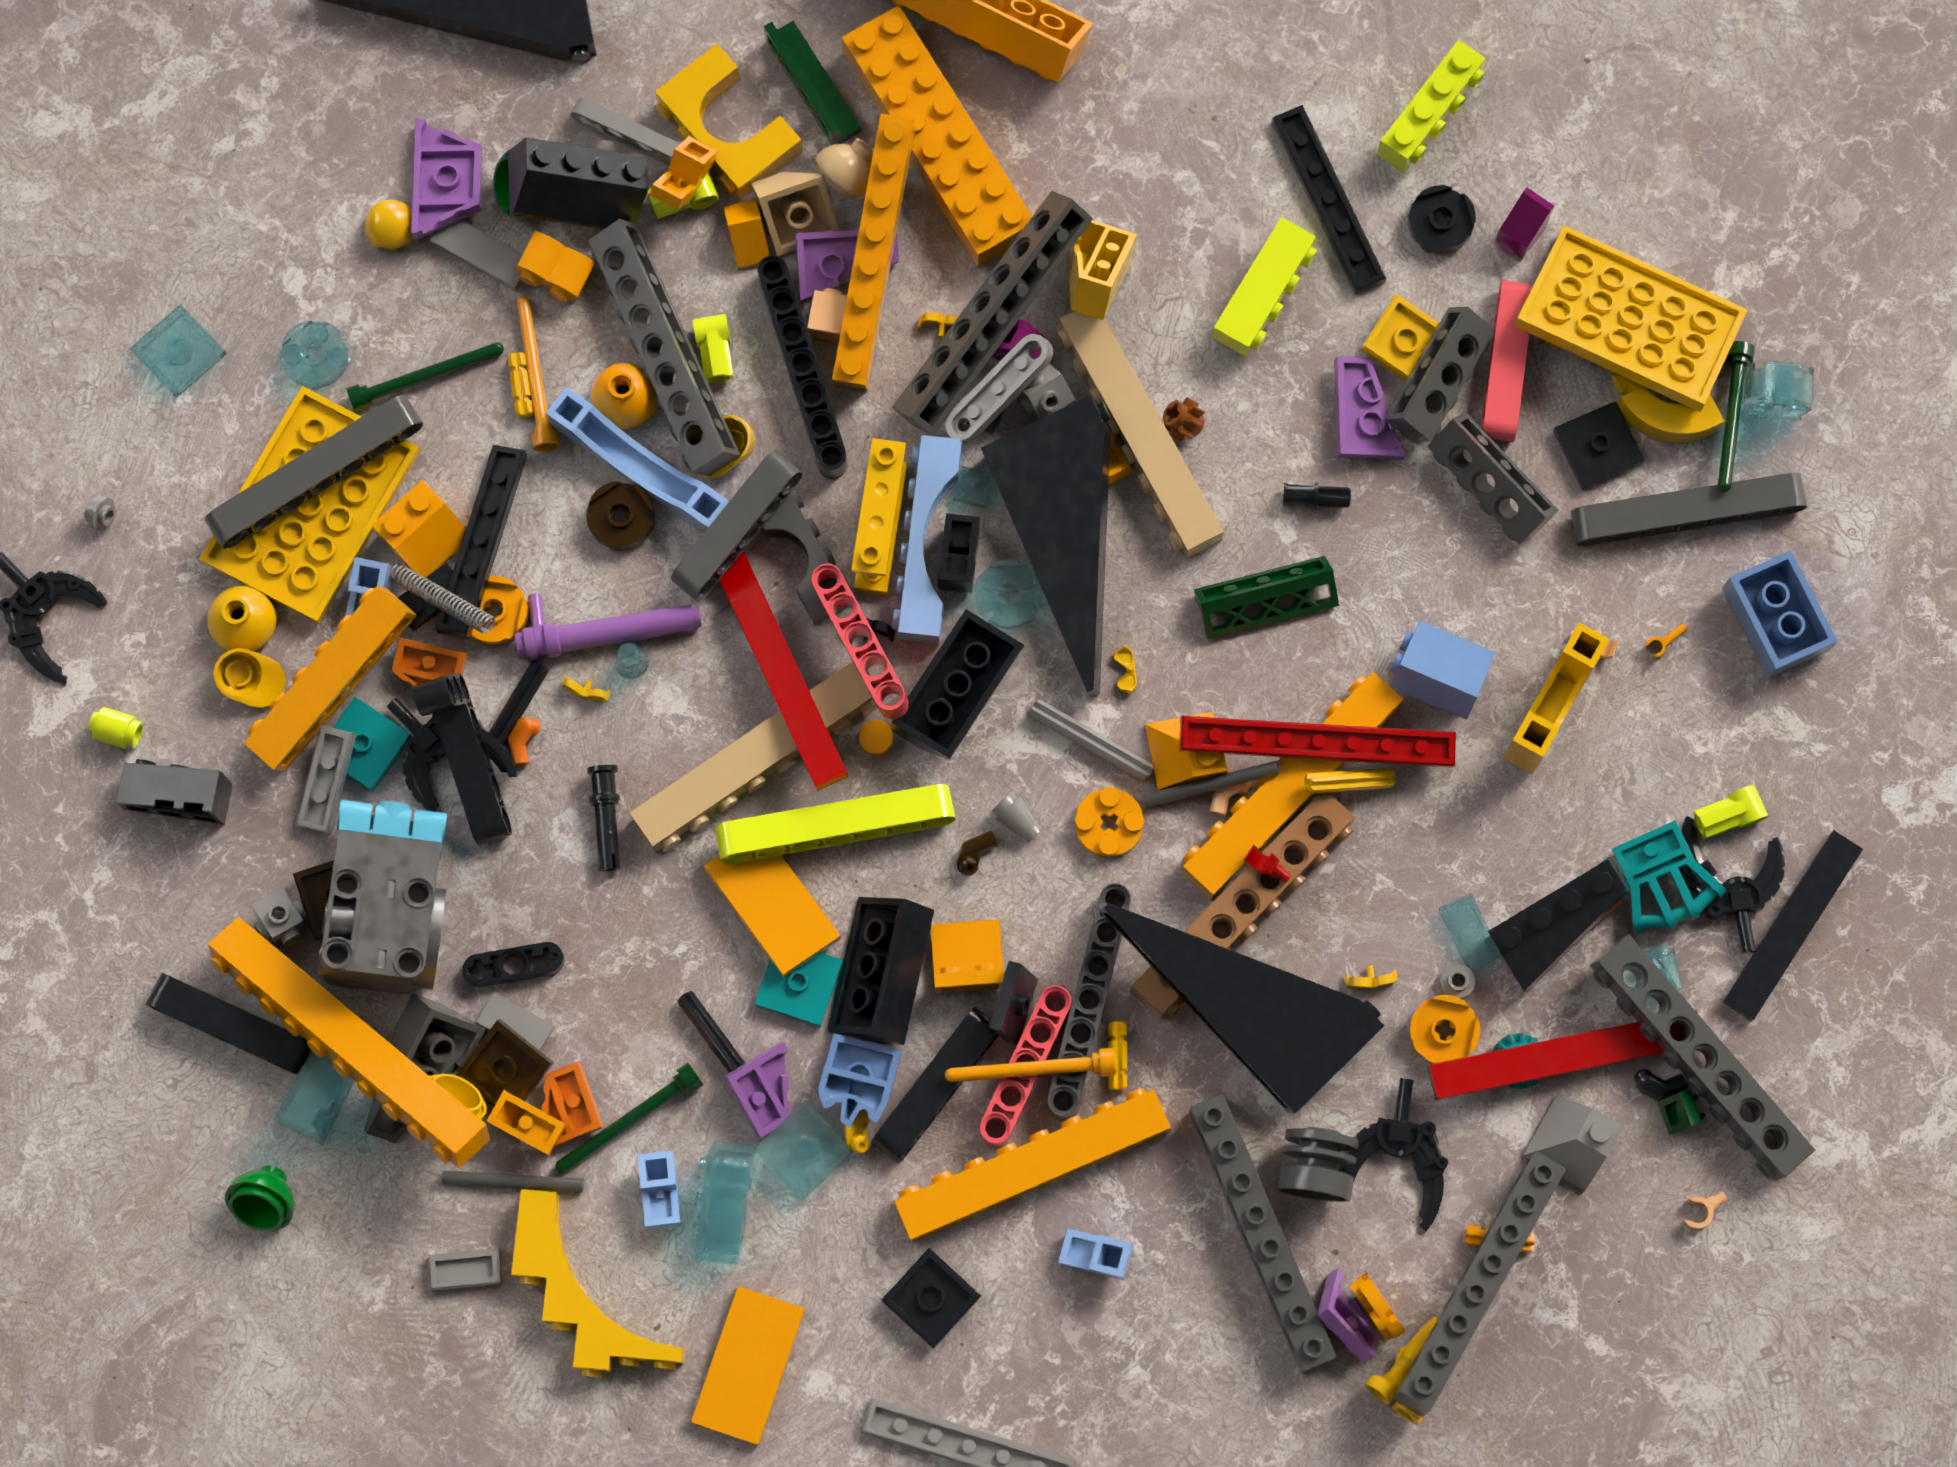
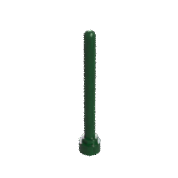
M1734 341L1726 357L1732 371L1718 477V489L1721 492H1728L1732 486L1745 370L1754 361L1755 347L1745 341Z
M496 342L369 388L366 385L360 387L357 384L346 388L354 412L359 413L368 410L367 406L372 405V401L497 357L504 352V346Z
M687 1062L677 1069L678 1074L673 1076L674 1081L558 1160L555 1164L556 1171L566 1173L679 1093L683 1092L686 1094L689 1091L693 1093L704 1084Z

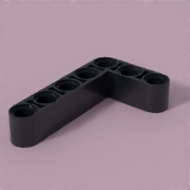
M460 673L451 674L412 686L414 702L420 715L434 714L466 818L476 844L481 845L512 835L510 819L463 676Z

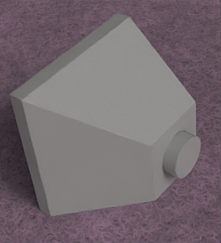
M1556 1095L1522 1157L1529 1159L1535 1151H1538L1565 1167L1566 1171L1561 1179L1584 1192L1607 1158L1624 1126L1591 1107Z

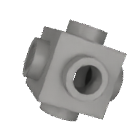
M1050 364L1017 398V402L1026 415L1032 413L1038 419L1062 409L1075 400L1062 373Z
M283 887L251 904L254 915L258 920L254 924L257 932L266 940L270 939L276 948L282 945L287 947L301 939L302 934L306 932L303 920L307 918L303 907L298 900L291 902Z

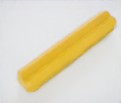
M1388 768L1309 773L1304 777V789L1307 792L1316 794L1391 788L1395 785L1396 774Z

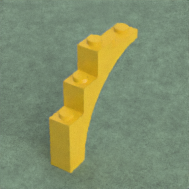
M521 1189L511 1275L515 1278H520V1284L541 1286V1280H546L542 1321L551 1324L550 1330L572 1332V1326H577L573 1367L581 1370V1376L602 1378L603 1372H612L613 1358H618V1365L639 1367L640 1361L654 1362L653 1368L675 1370V1364H684V1348L655 1343L627 1331L609 1319L589 1299L576 1279L564 1250L560 1229V1196L556 1192Z

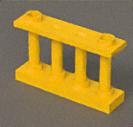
M872 438L851 572H856L854 591L888 596L908 462H904L905 442Z

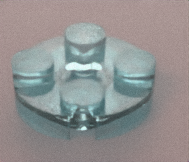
M322 321L323 323L301 322L287 332L282 342L283 347L280 356L284 370L295 383L305 386L310 390H318L337 381L350 363L348 345L344 336L334 325ZM313 347L315 350L322 348L324 350L321 353L322 358L318 361H308L307 359L310 356L308 350Z
M1017 560L994 562L979 576L975 584L974 600L977 610L985 621L998 628L1015 629L1032 622L1042 604L1043 591L1036 574L1027 568V565ZM1006 586L1012 587V592H1018V597L1013 598L1010 603L1005 602V599L999 598L998 595L1004 592Z

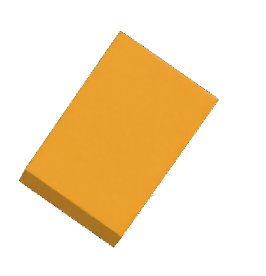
M756 199L723 206L738 270L758 266L764 257L769 256Z

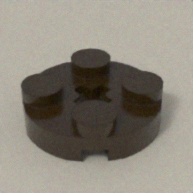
M621 481L610 482L601 486L591 496L586 521L591 534L600 544L609 547L613 551H622L638 546L650 535L655 526L654 507L649 495L640 486L621 483ZM619 508L621 511L628 510L630 512L626 516V522L621 523L618 521L615 523L612 521L615 517V509Z

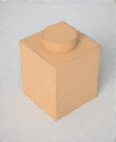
M831 288L823 289V291L814 290L807 326L810 339L839 344L847 295H843L841 291Z

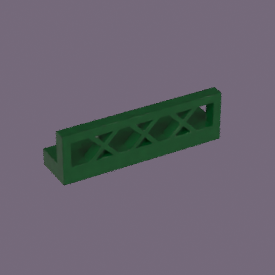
M791 21L779 29L775 27L773 22L763 26L767 45L830 144H841L861 133L860 124L795 22Z
M1325 556L1194 589L1195 600L1201 611L1207 639L1339 606L1334 572ZM1327 584L1329 597L1316 601L1308 597L1314 587ZM1292 594L1297 597L1289 608L1281 609L1275 605L1282 595ZM1258 602L1264 606L1258 616L1248 617L1242 614L1248 604ZM1220 611L1231 614L1225 624L1212 627L1210 614Z

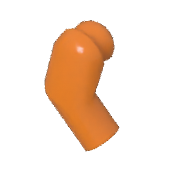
M523 717L519 719L508 736L509 752L515 767L529 764L526 743L530 736H536L540 733L541 729L540 722L536 718L529 719L528 717Z

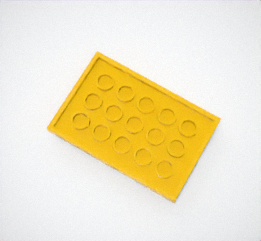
M1563 225L1514 326L1701 412L1747 313V309Z
M301 386L238 494L360 419L361 416ZM407 440L403 441L232 548L223 549L213 535L199 560L207 566L245 586L259 590L268 598L320 624L352 570L354 557L359 558L373 534L374 529L371 525L386 512L420 454V447Z

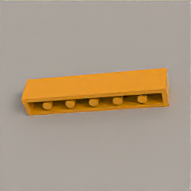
M377 585L375 588L368 589L359 600L360 606L352 615L348 614L339 622L337 626L338 632L330 641L326 640L317 648L314 654L316 658L308 667L301 668L292 679L294 684L286 693L279 694L271 703L270 708L272 710L264 719L257 720L248 731L249 737L244 744L273 770L284 772L318 733L320 726H324L417 616L387 588Z

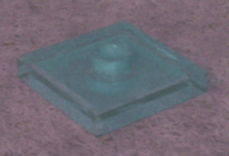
M181 304L130 347L138 359L175 398L179 397L227 354Z
M807 1100L799 1105L754 1147L758 1154L800 1200L805 1199L854 1153Z

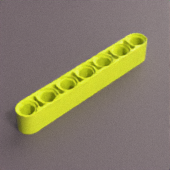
M936 784L727 821L715 826L714 830L720 861L724 864H734L942 827L955 822L956 816L949 785Z

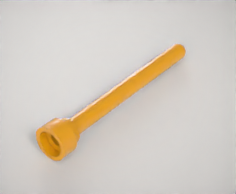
M521 296L517 299L516 304L536 422L531 440L534 451L546 452L557 449L560 446L558 431L554 430L553 425L549 423L546 416L547 405L530 301L527 297Z
M1113 1048L1099 1049L1098 1053H1092V1057L950 1068L945 1072V1078L949 1082H962L1093 1071V1074L1109 1077L1115 1076Z

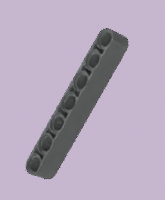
M405 395L396 396L216 507L206 515L205 522L223 549L232 548L410 438L423 427V422Z
M1787 473L1732 482L1731 489L1728 492H1721L1717 484L1585 505L1571 510L1570 513L1577 546H1591L1792 514L1808 508L1801 474Z
M1112 883L1103 888L1097 908L1102 903H1106L1105 899L1108 895L1118 894L1125 902L1121 908L1129 911L1131 895L1124 885ZM1097 908L1058 1059L1092 1057L1122 939V934ZM1102 927H1110L1115 931L1116 938L1108 943L1102 942L1096 933ZM1094 960H1101L1107 965L1108 970L1104 975L1095 976L1089 972L1088 965ZM1087 993L1093 994L1098 998L1099 1004L1095 1009L1087 1010L1080 1005V997ZM1077 1027H1084L1089 1031L1091 1037L1085 1043H1077L1071 1038V1031ZM1083 1071L1076 1077H1068L1064 1073L1053 1075L1047 1102L1048 1111L1053 1118L1067 1120L1076 1114L1088 1071ZM1066 1094L1070 1096L1073 1101L1072 1108L1068 1111L1057 1110L1053 1104V1100L1057 1095Z

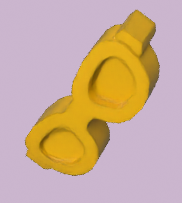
M927 312L919 316L917 329L922 326H939L938 337L943 338L946 327L951 328L958 317L954 315L945 316L938 312Z
M1373 965L1366 966L1368 978H1349V975H1344L1346 987L1356 990L1383 988L1398 981L1396 969L1390 974L1374 977Z

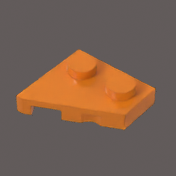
M399 637L391 671L411 687L446 675L460 673L463 676L468 654Z
M577 1061L545 1074L543 1090L545 1101L542 1104L541 1111L566 1124L554 1148L604 1128L581 1062Z

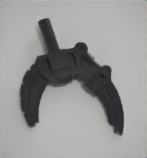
M1 552L0 570L19 588L10 598H3L0 601V610L4 613L5 622L9 625L10 629L8 641L12 646L20 649L25 659L39 673L55 682L67 685L68 677L62 674V667L57 665L48 656L42 646L45 642L41 628L36 626V617L48 613L56 604L57 596L79 598L93 604L97 608L105 607L108 602L100 591L97 592V588L90 581H85L84 577L75 573L71 575L69 571L57 570V573L51 571L46 574L39 571L28 579Z
M394 698L387 705V708L413 734L411 739L404 745L406 750L403 758L405 759V763H403V775L406 776L405 782L408 789L412 790V795L417 802L422 803V807L427 811L437 812L436 808L439 804L430 786L429 763L439 761L445 757L446 752L434 714H432V718L426 724L422 725L397 698ZM478 719L490 759L500 772H507L509 778L518 777L515 764L506 748L495 736L484 729L481 720Z
M1686 816L1681 832L1695 861L1726 889V892L1721 897L1716 896L1705 908L1706 917L1710 920H1717L1720 915L1735 914L1741 953L1755 952L1749 913L1763 910L1764 904L1770 901L1771 897H1774L1780 888L1779 883H1782L1785 872L1783 870L1785 858L1782 854L1781 842L1778 837L1768 841L1764 865L1754 880L1748 877L1736 876L1727 879L1723 883L1715 876L1718 872L1709 860L1704 861L1698 844V830L1693 826L1694 819ZM1685 867L1684 870L1687 875L1685 883L1689 891H1694L1698 896L1707 885L1689 868Z
M1400 1078L1394 1119L1379 1118L1377 1123L1369 1125L1368 1129L1364 1127L1356 1134V1139L1359 1140L1358 1150L1348 1152V1155L1357 1158L1356 1164L1344 1166L1342 1172L1354 1177L1355 1180L1364 1162L1380 1148L1386 1154L1394 1157L1411 1155L1416 1165H1413L1418 1182L1422 1181L1423 1199L1419 1216L1422 1219L1420 1227L1426 1232L1436 1218L1442 1202L1444 1190L1443 1172L1448 1166V1160L1442 1156L1438 1147L1439 1140L1435 1133L1436 1126L1433 1122L1426 1121L1422 1124L1408 1122L1414 1080Z

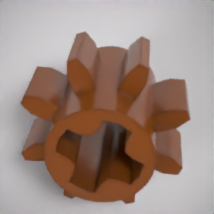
M1186 397L1183 403L1176 399L1166 407L1163 421L1166 429L1170 431L1171 437L1181 442L1184 436L1193 439V437L1200 434L1205 423L1203 417L1205 411L1198 408L1199 403Z

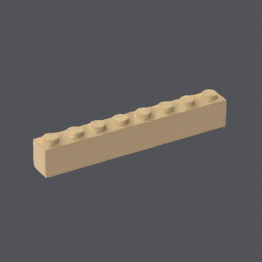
M1076 311L1059 318V331L1056 332L1058 341L1064 350L1070 349L1075 358L1072 361V365L1080 379L1085 377L1091 387L1088 389V394L1092 395L1098 403L1103 401L1111 416V420L1107 422L1108 427L1113 435H1117L1123 445L1120 447V451L1128 463H1133L1139 474L1136 476V480L1144 494L1149 492L1155 502L1152 505V509L1160 523L1165 521L1171 533L1168 534V537L1175 551H1182L1187 559L1222 541L1224 533L1222 527L1105 318L1104 320L1090 318Z
M853 661L809 690L829 734L832 732L835 735L842 733L851 726V719L860 713L865 716L877 709ZM777 712L630 812L632 820L655 853L660 849L664 852L670 850L681 841L679 836L690 829L692 832L701 829L710 821L708 819L710 815L718 810L721 813L729 810L738 802V796L747 790L749 793L755 792L767 782L765 778L773 772L777 771L780 774L794 765V758L800 755L781 712Z

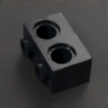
M946 513L938 573L939 590L972 593L980 534V517Z

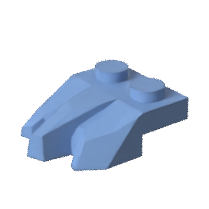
M834 1033L818 1088L823 1108H830L836 1103H842L840 1121L848 1128H850L860 1110L867 1111L868 1118L877 1123L890 1098L902 1050Z

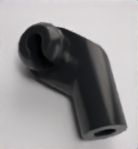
M1641 1069L1634 1076L1637 1089L1654 1100L1660 1101L1688 1089L1686 1080L1681 1073L1663 1080L1652 1074L1650 1070Z

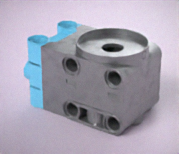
M341 800L337 824L336 851L329 901L326 903L322 932L323 940L317 975L322 976L324 981L333 986L404 995L412 994L418 989L433 990L447 889L436 888L447 813L415 809L414 820H410L412 809L404 803L381 801L376 804L375 815H372L373 804Z

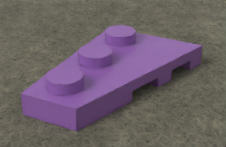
M859 230L796 233L800 302L813 297L814 290L833 289L850 282ZM897 234L891 265L899 263Z
M1337 356L1334 360L1337 458L1403 460L1406 457L1403 445L1399 444L1394 430L1395 427L1384 419L1388 411L1382 398L1384 394L1371 358Z

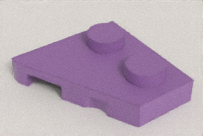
M784 1042L777 1043L724 1076L755 1134L759 1138L764 1137L791 1120L790 1103L787 1100L789 1080L785 1069L787 1047Z
M1336 1269L1327 1275L1318 1316L1322 1324L1327 1329L1332 1330L1343 1341L1344 1346L1350 1353L1355 1354L1363 1363H1366L1375 1357L1379 1334L1365 1315L1364 1309L1357 1297L1349 1300L1340 1286L1341 1280L1345 1277L1339 1269Z

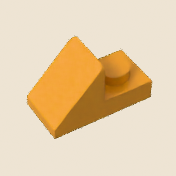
M503 1090L487 1119L488 1123L550 1156L566 1127L565 1123Z

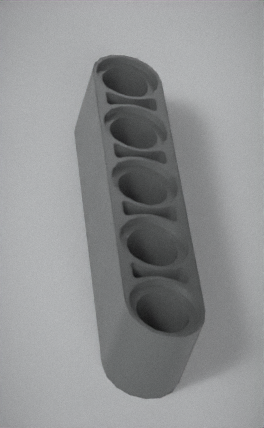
M774 450L769 453L678 564L671 575V580L696 602L703 600L797 486L803 472L779 451Z

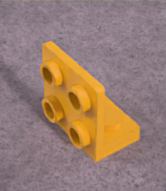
M998 919L931 925L935 994L1001 988L1004 968L1000 921Z

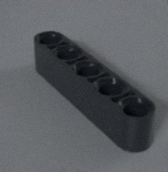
M164 973L160 974L146 1002L147 1006L296 1075L300 1074L311 1051L305 1038L299 1035L296 1037L278 1025Z
M976 1007L967 1014L871 1141L872 1145L897 1164H900L964 1082L947 1081L945 1072L950 1068L976 1066L998 1037L989 1027L991 1018Z

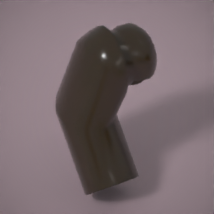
M991 830L962 843L956 861L957 869L960 873L967 876L974 875L978 871L981 854L998 846Z

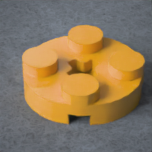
M490 576L480 609L484 611L485 608L492 607L493 602H497L499 609L503 610L501 615L496 616L495 624L490 631L480 633V631L473 628L471 637L487 645H501L506 642L515 641V633L521 632L527 623L529 614L527 601L523 592L512 580L501 576ZM491 619V622H490L489 626H488L486 629H484V630H487V629L491 626V624H492V619Z
M1105 787L1086 796L1078 806L1075 817L1076 835L1079 842L1088 852L1099 857H1120L1129 853L1138 844L1144 825V817L1138 802L1128 793L1117 790L1114 787ZM1104 815L1108 817L1114 815L1117 818L1115 824L1118 828L1115 831L1110 828L1104 831L1101 828L1103 824L1101 817Z
M1438 995L1424 1001L1414 1011L1409 1024V1036L1414 1050L1426 1061L1434 1064L1470 1055L1477 1047L1480 1039V1023L1474 1011L1464 1000L1451 995ZM1443 1020L1449 1021V1027L1454 1029V1035H1448L1446 1041L1439 1039L1440 1034L1435 1032V1026L1442 1025Z
M1364 1272L1355 1278V1282L1349 1286L1364 1309L1369 1313V1316L1386 1341L1391 1338L1396 1339L1405 1333L1406 1330L1367 1273Z

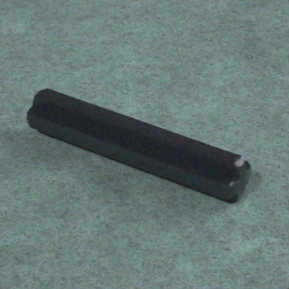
M532 661L489 731L503 746L507 742L508 736L516 722L522 717L548 673L547 667L540 662Z
M689 991L678 999L679 1006L726 1070L730 1073L745 1064L694 992Z

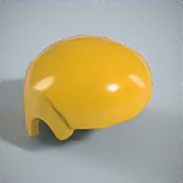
M393 199L380 201L371 207L364 221L365 236L371 245L375 248L380 247L395 251L409 244L413 238L411 234L412 209L407 204Z

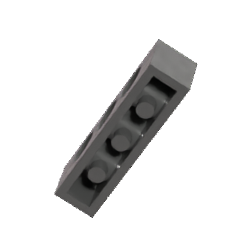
M1468 306L1448 308L1384 419L1411 442H1431L1439 434L1442 428L1441 424L1448 411L1457 403V396L1463 385L1472 377L1473 368L1478 359L1488 349L1489 340L1495 329Z
M1467 412L1453 418L1427 445L1433 452L1435 460L1442 466L1447 467L1456 476L1457 483L1464 490L1470 491L1479 501L1481 509L1486 514L1493 516L1503 526L1504 533L1510 539L1517 541L1519 545L1534 537L1559 511ZM1464 449L1470 453L1471 462L1467 461L1464 457ZM1487 474L1493 477L1495 487L1488 483ZM1510 498L1517 503L1518 512L1512 509Z

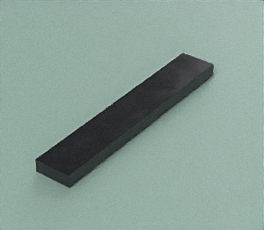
M1303 105L1272 117V124L1354 294L1357 295L1385 283L1387 278Z
M494 444L447 591L459 596V598L466 600L479 609L527 459L525 450ZM440 610L435 630L439 634L470 639L473 628L468 626V624L461 622Z
M1835 830L1830 833L1722 1003L1751 1022L1756 1018L1861 854L1863 848Z

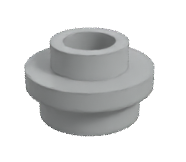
M105 496L92 498L84 512L85 520L96 530H102L109 526L116 515L114 501Z
M1452 964L1442 972L1440 986L1446 995L1462 999L1473 991L1475 976L1467 966ZM1454 975L1462 976L1464 985L1461 987L1454 986L1452 977Z

